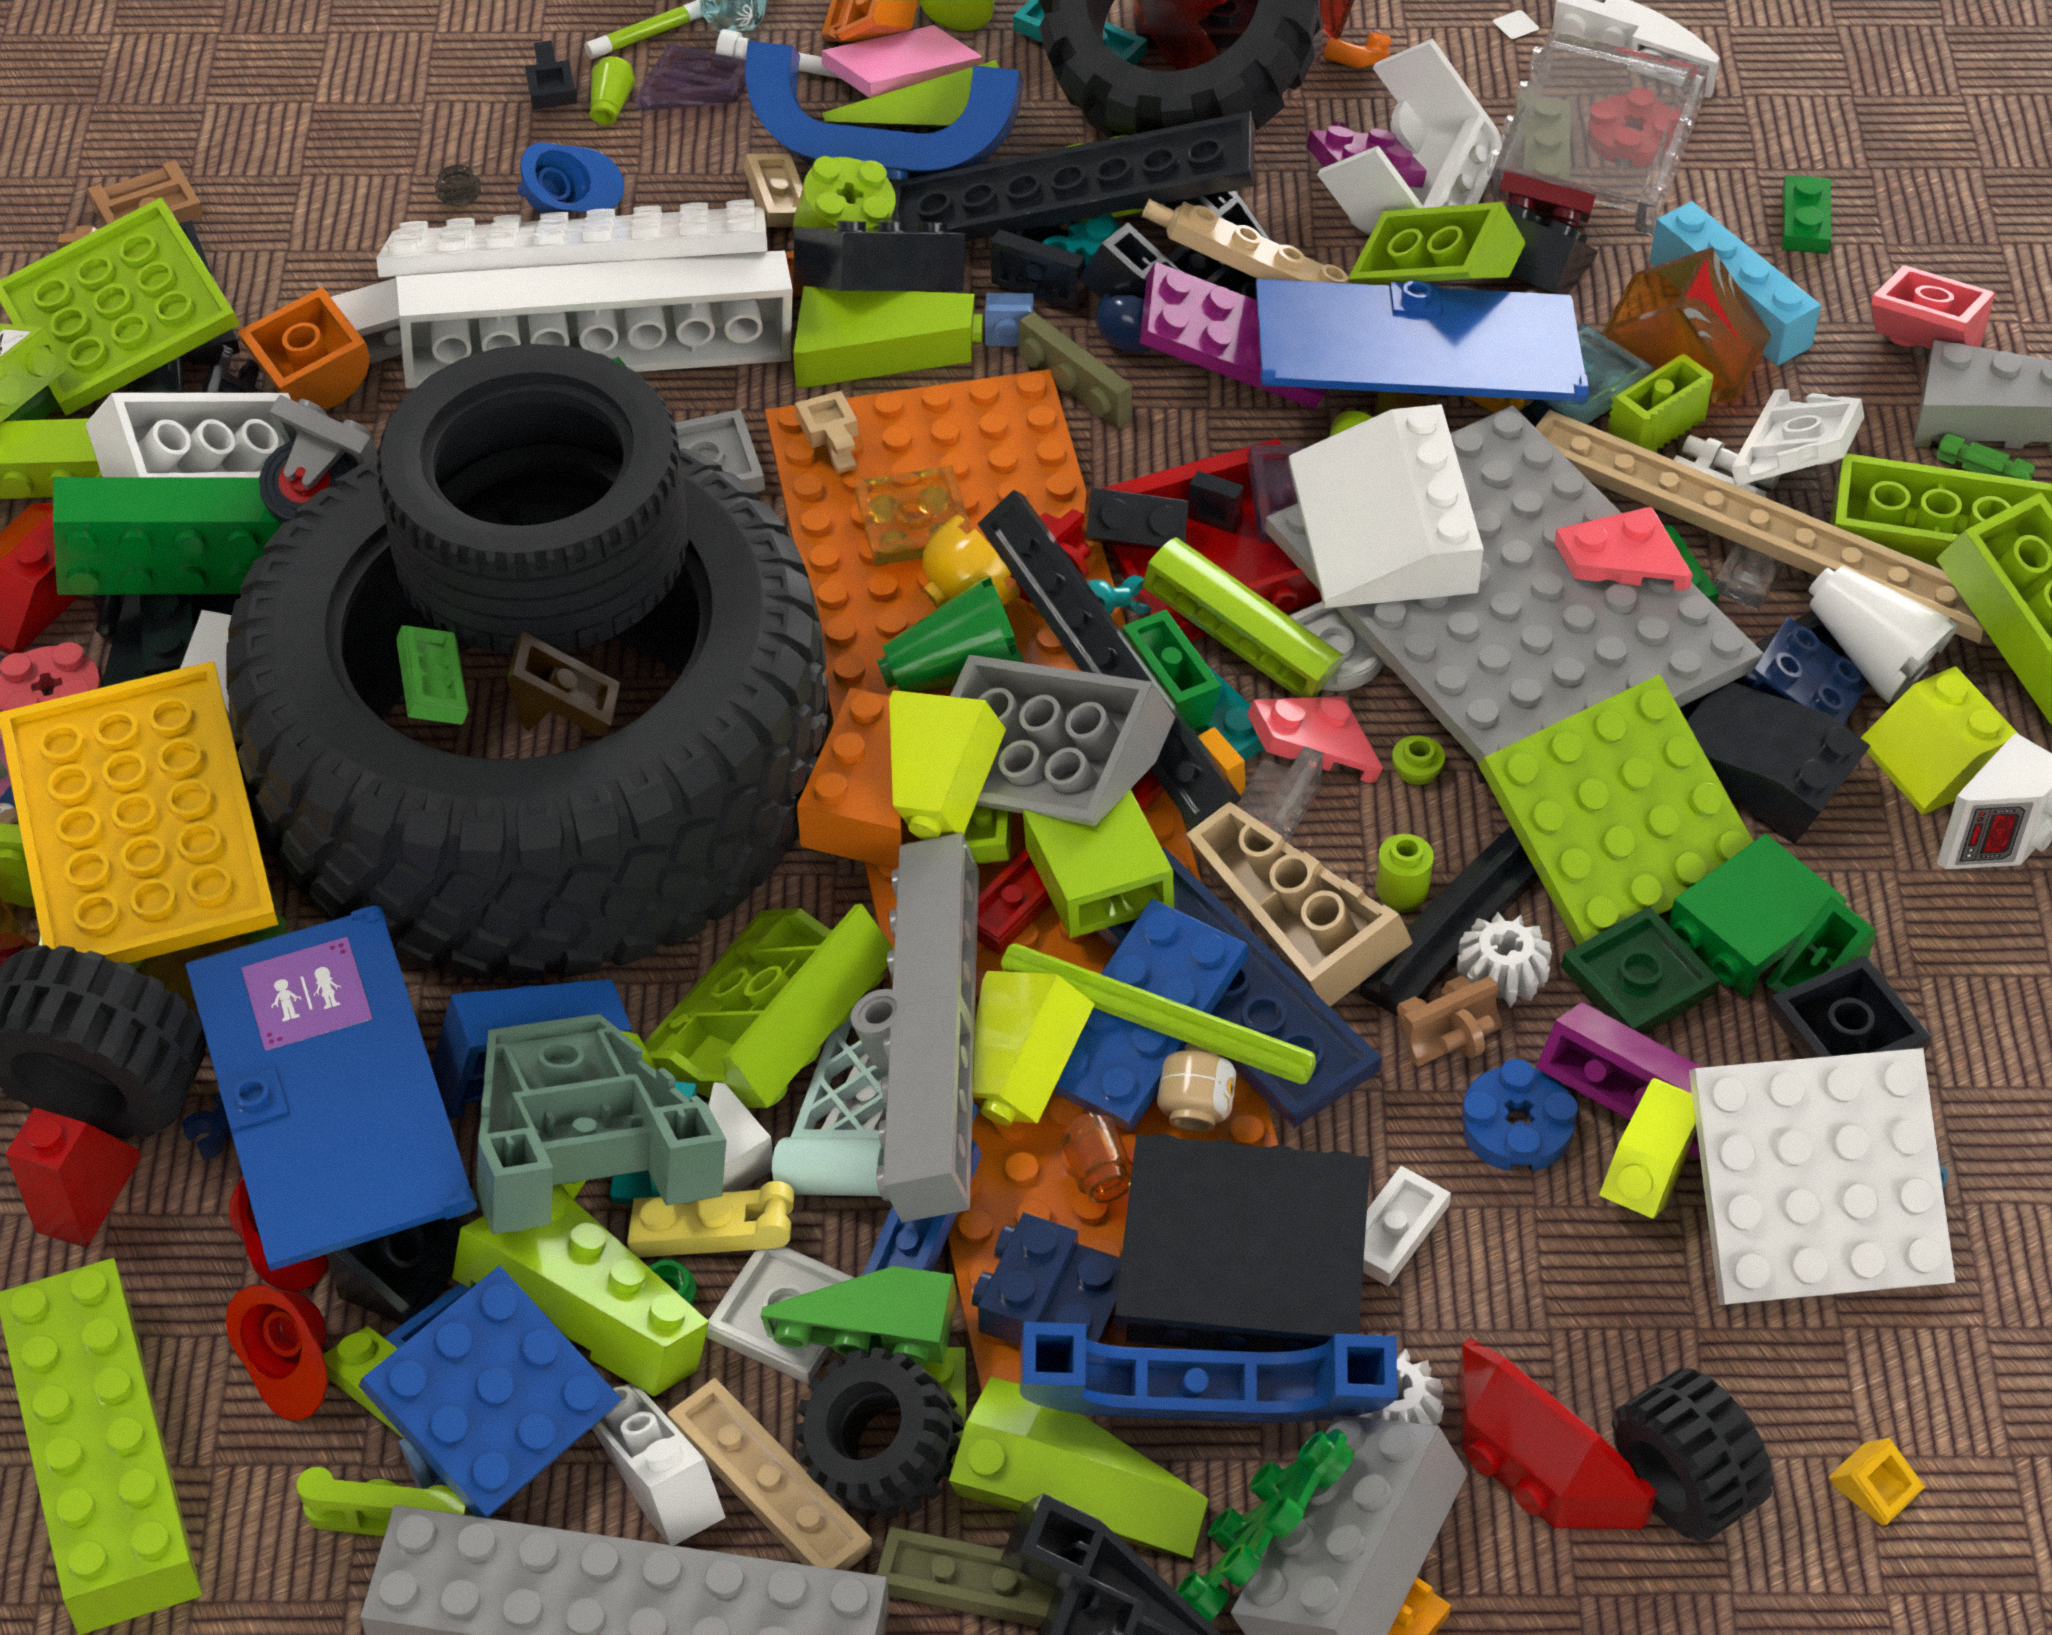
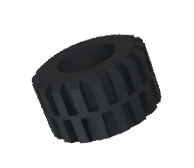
M873 1348L870 1357L862 1350L848 1353L849 1362L843 1365L836 1359L827 1365L826 1369L829 1375L823 1381L815 1377L808 1386L814 1392L810 1400L801 1399L797 1412L804 1417V1422L794 1425V1438L803 1444V1446L796 1450L799 1461L809 1468L806 1473L816 1484L849 1509L853 1508L863 1516L874 1518L875 1514L879 1513L885 1519L898 1518L900 1507H903L912 1514L922 1509L921 1498L928 1495L934 1500L943 1492L938 1483L944 1476L950 1478L953 1468L951 1459L953 1455L957 1454L961 1441L955 1433L964 1429L962 1416L954 1410L957 1403L952 1395L943 1388V1385L919 1364H916L902 1353L896 1352L893 1356L885 1348ZM901 1408V1424L893 1442L880 1454L869 1459L859 1460L858 1445L866 1425L876 1415L885 1410Z
M1679 1368L1621 1405L1615 1411L1616 1415L1612 1418V1427L1614 1430L1613 1439L1618 1453L1630 1464L1638 1478L1642 1477L1657 1490L1652 1511L1680 1535L1688 1539L1693 1538L1698 1542L1710 1540L1770 1498L1774 1477L1770 1468L1771 1462L1761 1437L1747 1414L1734 1398L1704 1373L1701 1375L1695 1369L1686 1368L1683 1370Z

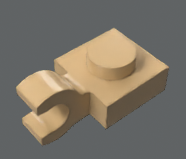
M842 391L795 403L796 419L811 447L814 448L826 444L831 462L838 474L857 469V464L852 457L851 450H855L852 437L859 435L858 421Z

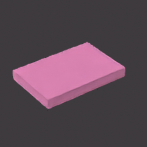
M935 25L822 50V65L869 98L974 67V65L983 64V56Z

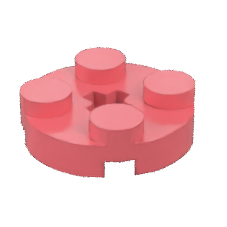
M73 642L61 643L58 646L40 647L25 653L10 654L0 663V712L101 688L102 682L98 669L93 660L84 654L82 647ZM56 686L53 689L54 694L43 696L42 689Z

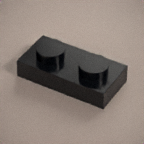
M1091 487L1086 492L1085 521L1083 523L1082 535L1085 541L1159 551L1168 541L1175 537L1185 542L1189 501Z

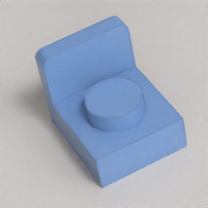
M986 293L984 314L985 346H1019V320L1033 312V294Z

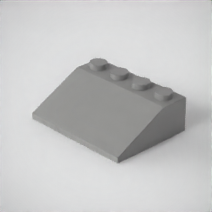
M975 655L968 656L950 695L951 697L986 700L1006 728L976 806L1022 814L1024 810L1054 819L1096 826L1124 797L1129 788L1131 789L1156 763L1175 719L1174 714L1156 686L1150 681Z

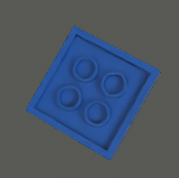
M500 1265L366 1374L358 1385L476 1517L487 1519L595 1427L622 1401V1398Z

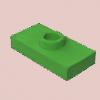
M402 625L396 641L408 717L463 725L468 713V705L456 636L453 632Z

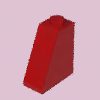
M35 1107L5 1153L35 1232L88 1248L142 1157L139 1149L88 1123Z

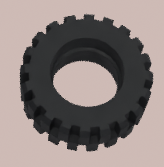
M47 945L35 946L29 950L24 949L7 958L0 966V1087L3 1089L4 1095L14 1102L20 1101L29 1106L28 1110L30 1111L35 1107L82 1121L107 1134H112L115 1138L129 1139L133 1135L139 1138L150 1137L155 1133L158 1134L175 1122L206 1054L207 1042L200 1018L194 1010L186 1008V1001L176 992L170 993L163 988L164 983L151 975L146 977L136 972V967L122 961L116 963L105 959L103 954L93 951L82 953L76 951L74 947L61 945L56 949H51Z

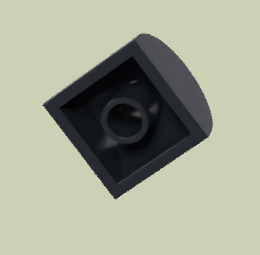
M1866 955L1771 996L1770 1015L1805 1059L1923 1048L1925 1054L1932 1038Z

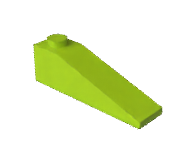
M996 60L977 65L1000 68ZM973 67L823 112L824 122L859 126L947 128L961 116L967 106L971 90Z
M991 1376L966 1421L949 1478V1482L957 1496L1018 1513L1024 1503L1045 1493L1100 1519L1123 1542L1192 1561L1209 1504L1207 1497L1084 1415L1034 1404L1021 1396L1020 1384Z

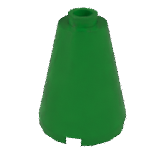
M990 576L978 580L882 645L886 656L876 659L887 688L898 685L900 691L914 693L954 687L969 655L1025 663L1021 652L1017 649L1015 635Z

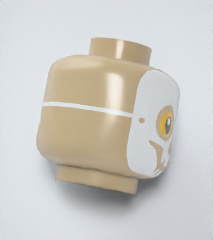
M1188 1043L1185 1045L1184 1051L1172 1053L1164 1060L1157 1104L1161 1111L1169 1116V1123L1172 1126L1192 1132L1211 1131L1215 1128L1216 1123L1224 1121L1231 1113L1236 1070L1230 1061L1219 1056V1054Z

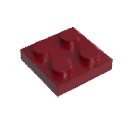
M1504 171L1499 189V200L1506 202V209L1508 204L1511 203L1531 212L1534 209L1551 214L1550 221L1554 220L1573 228H1577L1579 221L1588 223L1596 197L1592 193Z

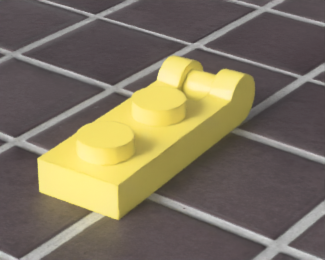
M772 1181L764 1184L760 1190L722 1192L721 1197L697 1200L692 1203L665 1205L662 1197L634 1198L627 1241L629 1250L639 1258L781 1248L790 1241L791 1221L787 1215L793 1210L795 1191L787 1183Z

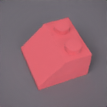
M1904 265L1873 295L1871 307L1876 333L1889 336L1893 343L1907 347L1918 345L1932 349L1934 339L1980 347L1995 292Z

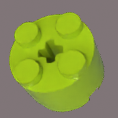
M829 156L817 158L805 177L793 219V227L837 228V220L865 221L866 228L878 229V221L891 220L896 203L894 189L886 177V169L882 164L872 160L864 162L854 158H832Z

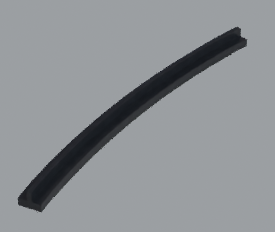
M1813 610L1794 620L1800 626L1811 630L1821 642L1838 655L1843 656L1846 654ZM1777 631L1758 641L1755 645L1764 653ZM1744 676L1732 681L1746 687L1750 686L1742 680ZM1708 694L1679 707L1686 721ZM1511 826L1468 865L1408 927L1407 931L1413 944L1364 980L1360 986V996L1398 1016L1397 1006L1399 1003L1414 996L1424 1000L1435 985L1457 963L1458 956L1460 955L1458 953L1460 939L1463 937L1464 932L1471 931L1477 918L1491 923L1492 918H1494L1497 912L1502 915L1539 879L1536 870Z

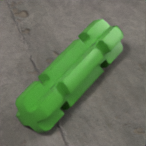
M1952 433L1945 434L1939 444L1937 459L1955 466L1957 462L1962 463L1961 469L1969 472L2030 481L2033 479L2035 465L2032 462L2018 457L2014 462L2009 460L2010 454L1972 441L1971 445L1965 444L1966 438Z

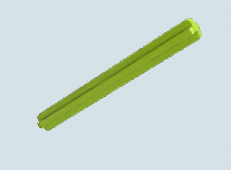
M1017 943L1010 944L1002 957L1001 966L1003 967V972L1058 974L1095 1003L1093 1008L1300 1085L1307 1084L1316 1066L1315 1054L1301 1047Z

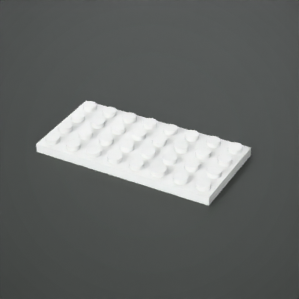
M742 199L726 202V209L708 210V203L697 202L681 204L679 212L662 213L661 206L633 208L634 214L615 216V209H594L587 211V217L568 219V212H548L540 214V220L532 222H522L521 215H502L493 217L494 223L487 225H475L474 218L450 219L446 221L447 226L441 228H428L427 221H410L400 223V229L392 231L376 258L378 277L768 251L764 209L755 207L754 200Z

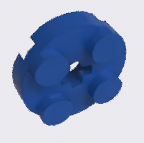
M1508 1060L1501 1068H1495L1480 1075L1467 1089L1461 1116L1464 1125L1463 1135L1467 1145L1474 1154L1494 1167L1512 1171L1513 1164L1520 1166L1532 1164L1531 1171L1544 1169L1556 1163L1568 1151L1572 1143L1578 1105L1575 1098L1570 1095L1568 1090L1557 1079L1541 1070L1534 1069L1525 1060ZM1509 1112H1524L1529 1115L1528 1119L1531 1123L1526 1124L1520 1120L1511 1124L1507 1121Z

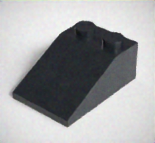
M1730 682L1708 693L1687 720L1689 727L1726 793L1794 844L1797 843L1871 746L1827 713L1734 682Z

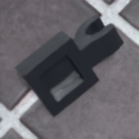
M551 40L535 42L536 65L525 66L532 109L577 104L576 89L569 60L555 61Z

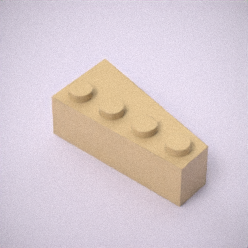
M1230 801L1186 834L1203 865L1290 969L1329 1007L1413 944L1400 914L1385 904L1381 906L1366 896L1361 888L1347 879L1342 880L1324 868L1319 860L1305 851L1303 853L1285 842L1281 835Z

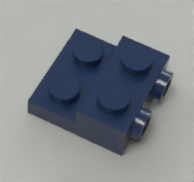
M1025 1212L1022 1213L1016 1227L1006 1224L999 1235L995 1247L994 1256L1000 1262L994 1274L983 1271L974 1288L972 1305L978 1307L979 1332L1020 1346L1021 1326L1024 1321L1086 1324V1339L1102 1344L1115 1317L1121 1258L1078 1244V1230Z

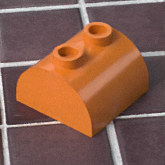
M323 287L237 331L242 343L279 393H289L290 399L297 403L299 399H307L317 404L323 410L334 407L346 400L358 389L369 368L370 356L366 342Z

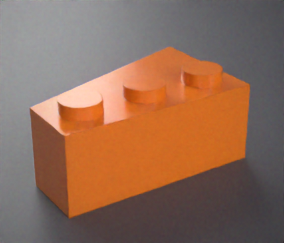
M852 687L849 688L797 804L801 847L898 869L899 846L903 845V818L893 807L890 696Z

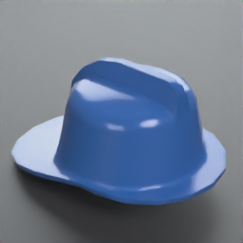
M538 142L527 147L521 156L520 172L522 180L518 186V195L525 197L530 206L541 214L548 212L569 213L571 211L587 213V211L594 209H612L617 206L623 197L625 183L621 171L610 158L599 151L584 147Z

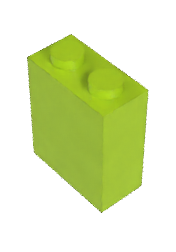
M1130 788L1124 797L1096 826L1062 821L1027 810L1023 811L1026 850L1070 939L1138 919L1151 899L1174 908L1173 869Z

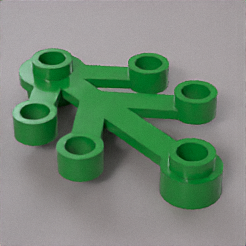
M1334 1429L1328 1434H1325L1323 1431L1313 1434L1297 1455L1298 1461L1285 1469L1279 1467L1274 1461L1267 1462L1255 1474L1248 1487L1263 1503L1244 1515L1239 1514L1234 1508L1228 1507L1214 1520L1207 1535L1224 1550H1229L1206 1575L1201 1576L1197 1571H1193L1181 1581L1175 1590L1209 1623L1221 1611L1229 1596V1590L1221 1584L1223 1579L1226 1577L1236 1587L1244 1585L1259 1568L1262 1556L1273 1535L1281 1540L1297 1527L1316 1486L1323 1490L1329 1488L1347 1470L1354 1458L1355 1451L1346 1444L1347 1436L1340 1429Z

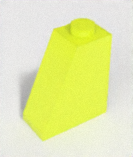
M893 690L889 698L893 807L907 823L909 831L921 839L928 840L961 832L964 835L1006 728L986 700Z
M987 971L982 980L975 1020L973 1099L982 1105L980 1109L981 1114L995 1123L1004 1126H1011L1013 1121L1038 1124L1095 1005L1093 1001L1058 974Z

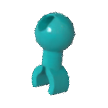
M1134 575L1128 577L1121 587H1112L1105 580L1093 579L1087 582L1109 614L1119 607H1124L1141 615L1151 611L1150 606L1131 600L1132 596H1136L1143 589L1144 578Z

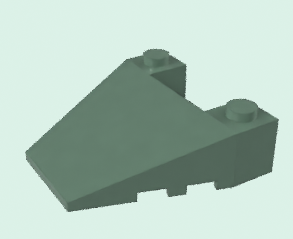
M601 1014L490 1029L488 1031L484 1091L478 1139L476 1198L492 1234L519 1232L528 1228L551 1225L553 1185L648 1170L665 1205L692 1203L697 1200L721 1197L726 1138L709 1106L697 1095L688 1099L675 1088V1077L664 1067L655 1071L642 1060L643 1050Z

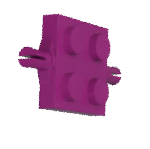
M1339 122L1333 123L1327 128V131L1310 130L1306 147L1324 167L1379 146L1409 187L1423 188L1427 170L1416 160L1413 153L1398 141L1394 133L1379 128L1370 129L1369 133H1357L1348 129L1343 122L1341 124Z

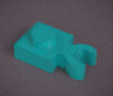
M1111 213L1069 226L1068 237L1052 236L1045 239L1043 243L1085 256V264L1087 266L1101 243L1121 227Z

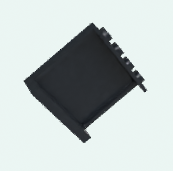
M1136 1134L1115 1309L1114 1346L1239 1352H1290L1324 1345L1334 1334H1359L1371 1157L1357 1156L1345 1151L1325 1153L1295 1150L1284 1145L1263 1147L1236 1144L1229 1140L1210 1142L1179 1139L1168 1134H1158L1155 1136Z

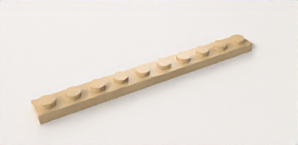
M1549 409L1535 427L1590 482L1645 505L1652 506L1657 510L1816 576H1819L1828 567L1835 572L1841 566H1845L1950 617L1959 626L1955 632L1957 635L1979 644L1987 635L1983 626L1943 570Z

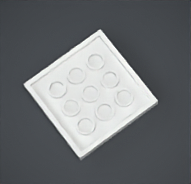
M1923 1048L1704 1067L1689 1071L1719 1305L1955 1283Z

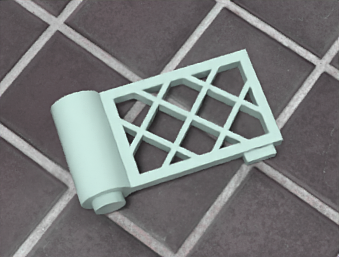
M851 1017L845 1024L833 1030L827 1037L791 1137H784L779 1140L772 1158L773 1181L789 1184L794 1189L795 1195L881 1196L876 1179L877 1167L884 1165V1151L880 1143L879 1130H865L862 1125L867 1123L868 1119L878 1112L887 1109L883 1101L881 1085L878 1081L883 1076L888 1075V1070L880 1069L875 1065L869 1068L865 1067L859 1057L867 1052L860 1040L850 1047L846 1044L850 1028L853 1027ZM853 1064L860 1074L833 1091L830 1087L832 1077ZM870 1084L878 1096L851 1113L843 1101L852 1099L858 1091ZM835 1106L844 1117L827 1129H814L816 1121L830 1113L831 1109Z

